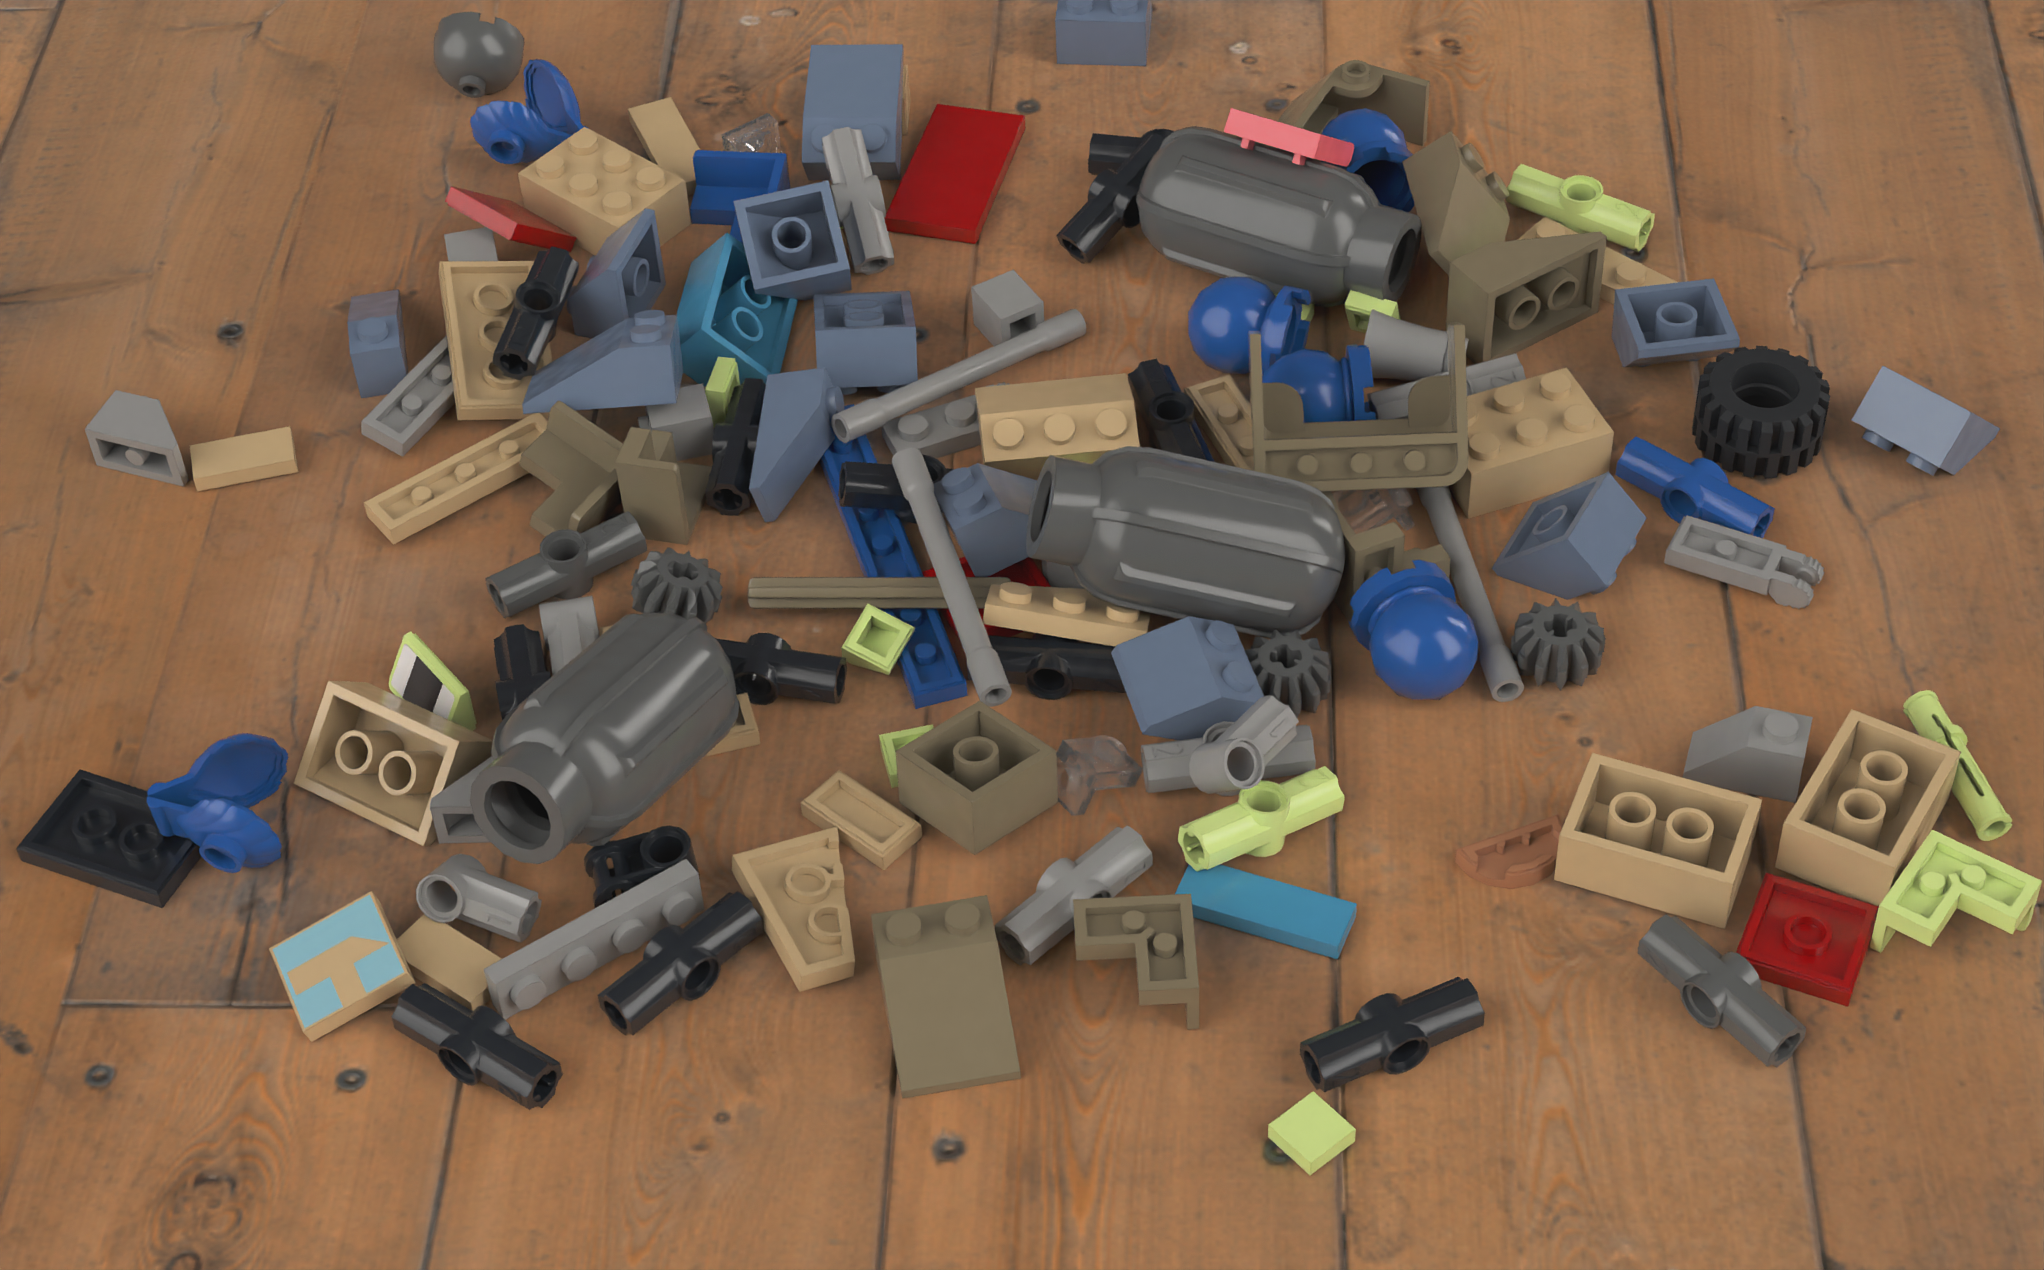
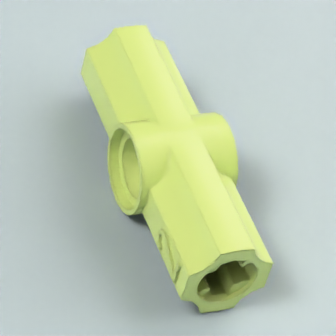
M1520 164L1513 172L1512 179L1507 187L1509 196L1506 198V202L1552 219L1579 234L1600 231L1607 236L1606 240L1637 252L1647 243L1648 236L1654 225V213L1603 194L1602 184L1593 177L1575 175L1564 180Z
M1326 766L1312 769L1280 784L1268 780H1260L1251 789L1240 790L1238 802L1180 826L1178 842L1184 852L1185 861L1197 872L1203 869H1211L1245 853L1255 857L1275 855L1282 849L1286 835L1342 811L1345 796L1339 787L1337 776Z

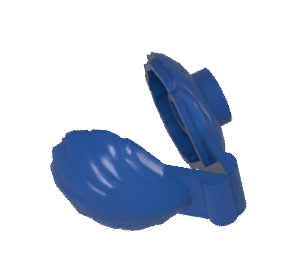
M542 59L529 60L528 65L524 67L526 106L514 101H491L489 104L478 107L476 113L471 117L470 125L474 139L495 161L503 164L536 161L574 133L586 127L581 123L579 104L572 86L563 73L551 62Z
M251 733L235 734L214 742L195 760L186 775L167 783H155L148 789L146 802L160 834L163 836L177 835L191 839L200 847L199 853L202 858L211 866L224 872L237 873L242 867L262 868L272 864L281 858L282 844L269 823L248 808L258 804L261 800L271 796L279 789L282 783L280 780L287 772L286 763L289 758L287 751L280 747L273 738Z

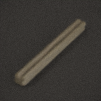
M753 577L748 584V602L753 609H865L867 603L878 609H949L937 577ZM966 577L978 609L985 608L991 584L1001 585L1011 582L1008 577Z

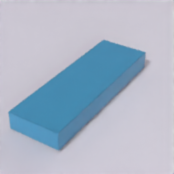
M1221 864L1199 872L1188 865L1175 894H1191L1194 918L1337 960L1357 912V903Z

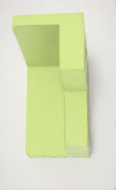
M1931 830L1879 905L1870 948L1881 953L1896 930L1931 947L1957 908L2010 934H2013L2016 929L2025 931L2031 922L2042 880L1935 830Z

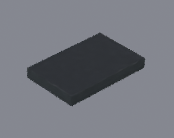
M79 769L16 848L23 862L160 908L165 906L202 857L199 853L200 847L191 839L177 835L163 836L160 834L146 802L148 796L146 790Z

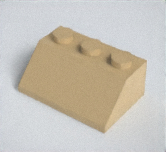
M1126 373L975 388L983 465L1038 480L1042 467L1050 455L1091 464L1106 452L1126 446L1140 447L1134 399Z
M328 681L294 784L422 846H430L438 838L430 811L431 798L490 758L493 740L370 683Z

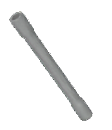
M1070 309L1037 324L1034 329L879 398L868 399L834 414L831 420L833 430L840 441L847 443L884 426L887 421L1038 353L1051 351L1084 336L1087 329L1086 322L1078 310Z
M904 448L893 456L892 465L903 495L910 503L967 657V667L979 700L989 707L1001 705L1012 694L1002 663L989 640L936 500L934 484L923 455L917 448Z
M1449 486L1418 487L1416 489L1422 505L1427 509L1438 542L1451 558L1450 574L1463 610L1473 620L1479 642L1480 664L1492 697L1499 702L1512 701L1522 694L1524 685L1512 653L1505 645L1452 504Z

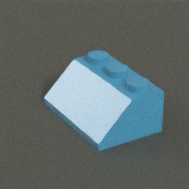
M728 232L690 264L676 314L678 318L683 373L698 384L703 383V386H707L717 358H735V362L738 365L740 385L744 382L745 378L762 379L766 384L767 375L777 374L781 371L798 299L755 294L744 245Z

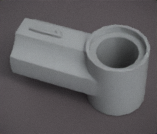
M592 595L539 604L546 650L550 651L553 675L600 637Z
M1273 695L1263 696L1218 739L1197 747L1191 755L1189 768L1193 783L1199 790L1207 794L1251 789L1256 786L1263 777L1265 765L1297 735L1296 724L1299 721L1289 705L1279 702Z
M465 854L451 856L423 878L416 889V900L419 908L433 921L446 923L458 918L520 943L530 935L531 929L539 917L542 900L538 898V892L486 873L485 868L477 859Z

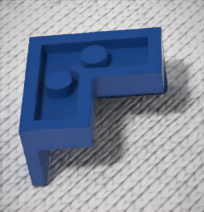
M696 150L693 156L696 189L690 206L692 224L732 225L730 235L743 244L733 201L790 189L787 155L785 153Z

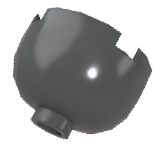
M454 13L441 19L434 36V63L440 76L461 94L471 98L491 95L506 89L518 75L523 61L525 43L520 31L498 17H495L494 24L479 21L481 13Z

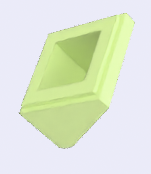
M867 603L841 647L842 657L846 658V662L889 675L913 635L915 627Z

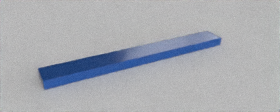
M854 404L844 406V410L854 406ZM835 434L834 441L819 461L864 577H923L902 522L893 510L840 507L838 493L842 463H845V461L877 463L866 434L847 443L840 441ZM880 609L915 627L913 635L897 660L915 709L968 696L966 680L937 609Z

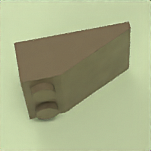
M1450 131L1402 161L1416 211L1421 220V228L1429 255L1448 276L1451 261L1486 244L1505 241L1510 216L1504 199L1509 196V192L1496 172L1488 174L1484 170V162L1471 143L1463 145L1453 132Z
M1599 231L1493 242L1451 261L1445 331H1447V323L1458 322L1465 325V338L1469 339L1466 356L1477 364L1517 353L1598 313L1607 236Z
M987 895L871 914L876 961L902 1099L1021 1079L998 942Z

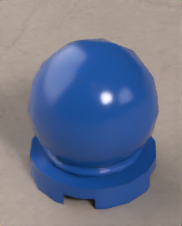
M1367 108L1347 111L1329 121L1321 134L1353 143L1354 152L1347 167L1328 162L1324 163L1362 176L1365 183L1376 194L1380 204L1410 212L1415 204L1402 161L1413 154L1407 149L1403 131L1386 114Z
M1250 277L1221 278L1199 292L1188 312V335L1193 350L1207 366L1217 371L1230 374L1250 373L1248 331H1259L1261 333L1263 377L1264 372L1281 356L1305 349L1310 321L1302 320L1301 312L1302 304L1309 305L1311 303V296L1308 290L1293 286H1284L1278 295L1275 296L1266 284Z
M1347 345L1346 357L1341 358L1340 361L1325 351L1301 349L1281 356L1263 374L1262 383L1281 382L1290 385L1298 392L1303 402L1304 423L1376 420L1375 412H1370L1369 403L1364 402L1363 388L1374 387L1371 358L1367 345Z
M1412 560L1415 568L1405 569L1395 574H1391L1388 567L1384 568L1366 580L1351 598L1350 605L1354 612L1351 622H1349L1350 628L1357 641L1370 651L1376 675L1397 695L1412 700H1440L1464 685L1477 661L1479 642L1473 620L1456 603L1454 587L1445 572L1435 563Z

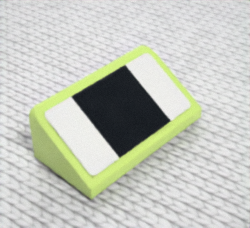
M410 631L405 634L389 677V689L394 695L473 731L476 729L477 722L469 690L416 633L413 634Z

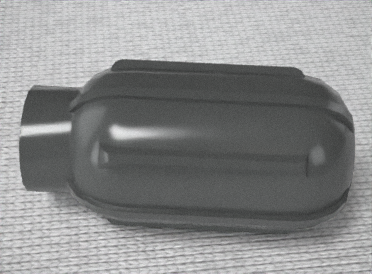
M1197 126L1178 129L1165 138L1160 149L1147 165L1136 198L1141 228L1153 247L1170 261L1223 278L1250 277L1266 284L1276 295L1284 286L1306 289L1311 296L1310 304L1321 307L1345 304L1350 290L1381 300L1387 299L1396 302L1409 282L1420 249L1421 220L1418 215L1380 204L1372 188L1365 183L1364 178L1360 175L1311 158H1306L1304 166L1292 163L1294 153L1257 142L1254 144L1253 151L1241 148V137Z
M1122 447L1102 454L1091 464L1050 455L1042 467L1035 486L1026 532V550L1030 558L1070 566L1078 583L1095 598L1116 606L1176 619L1191 616L1213 621L1219 620L1234 624L1237 632L1264 638H1270L1275 629L1282 636H1291L1297 629L1300 635L1305 634L1319 623L1323 612L1335 598L1340 585L1346 555L1344 536L1338 515L1334 511L1335 507L1332 501L1317 488L1292 479L1150 447Z
M645 612L643 614L625 615L506 715L496 728L493 737L491 754L494 761L476 777L472 783L470 804L475 821L485 837L503 854L520 862L541 864L554 859L570 843L587 844L590 846L604 845L621 829L648 810L727 736L736 722L739 711L735 679L729 658L719 642L707 632L706 623L697 617L688 620L668 613Z

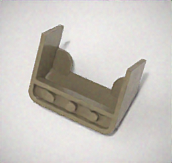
M1351 60L1338 66L1293 100L1278 122L1321 134L1328 122L1342 113L1367 108L1386 114L1403 131L1407 142L1423 146L1427 139L1430 81L1373 66L1364 61Z
M1458 322L1447 323L1449 375L1424 377L1413 385L1408 395L1407 419L1304 423L1303 402L1293 387L1281 382L1262 383L1261 333L1259 331H1248L1255 471L1300 481L1317 488L1319 491L1443 487L1456 483L1465 474L1469 460L1465 325Z

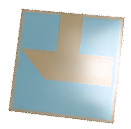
M372 891L269 948L302 1031L311 1042L416 983L381 903Z

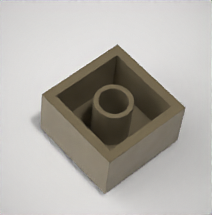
M981 701L976 702L896 750L899 803L974 855L1058 803L1056 750Z

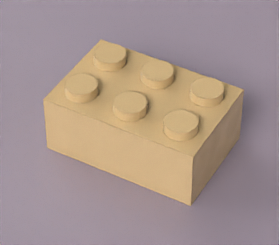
M586 127L574 133L518 173L524 208L576 236L577 239L574 244L593 255L598 253L607 237L645 208L655 210L660 247L691 224L684 179Z
M1567 367L1467 396L1468 467L1462 478L1456 483L1449 485L1452 496L1468 519L1554 494L1609 472L1614 431Z
M1851 709L1784 821L1775 868L1840 895L1879 906L1929 835L1951 794L1961 751Z
M1592 753L1559 835L1554 880L1725 929L1754 846L1763 799Z

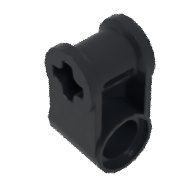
M661 826L650 832L617 841H608L604 845L591 848L584 857V867L589 877L594 879L596 887L593 894L594 907L597 908L615 898V890L620 889L622 894L685 859L690 862L699 874L691 839L687 832L680 827ZM608 858L612 859L614 868L608 869Z

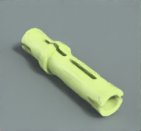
M1925 690L1912 695L1904 703L1903 707L1905 709H1903V712L1910 719L1918 734L1961 751L1952 792L1975 828L1978 838L1983 841H1990L2001 837L2011 828L2012 818L2004 810L1987 782L1985 775L1981 772L1966 747L1968 739L1965 732L1960 726L1952 724L1938 701L1939 699L1935 692Z

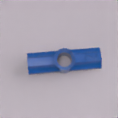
M1636 436L1626 445L1622 456L1617 462L1615 475L1659 498L1663 510L1677 523H1681L1683 517L1688 515L1763 538L1773 521L1775 508L1731 486L1728 483L1725 472L1712 460L1696 458L1688 463Z

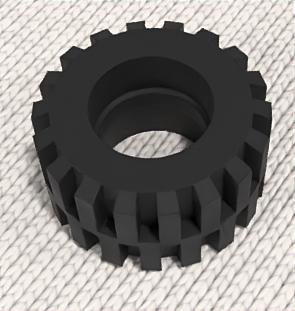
M1756 346V349L1740 347L1735 348L1733 354L1724 352L1718 355L1716 362H1709L1704 367V372L1700 375L1692 426V435L1696 436L1695 444L1697 448L1706 451L1705 458L1712 460L1714 463H1721V469L1730 473L1734 471L1742 472L1744 477L1754 478V475H1763L1765 479L1776 478L1778 473L1788 476L1796 473L1798 466L1807 467L1812 463L1813 456H1817L1821 449L1830 401L1828 381L1822 379L1823 373L1817 366H1808L1809 360L1800 355L1794 357L1789 354L1790 351L1781 348L1770 350L1768 346Z

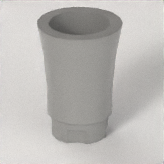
M1374 309L1371 310L1364 345L1369 347L1373 378L1416 381L1438 373L1448 372L1447 331L1427 328L1396 319ZM1465 338V348H1466V351H1467V346H1468V341H1469L1468 338Z

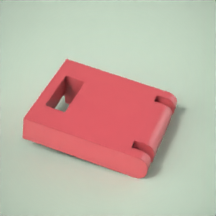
M1233 108L1230 109L1224 129L1225 133L1242 137L1241 148L1253 151L1255 141L1293 152L1292 163L1302 166L1305 165L1306 158L1309 157L1347 167L1354 152L1353 143Z

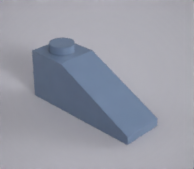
M399 289L351 297L347 321L349 348L361 398L389 394L408 374Z
M825 367L767 375L749 490L765 522H773L778 518L835 439L831 420L834 414L844 410V398L841 389L833 386Z

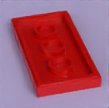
M937 104L887 210L886 217H884L887 231L976 244L1026 129L1025 116Z

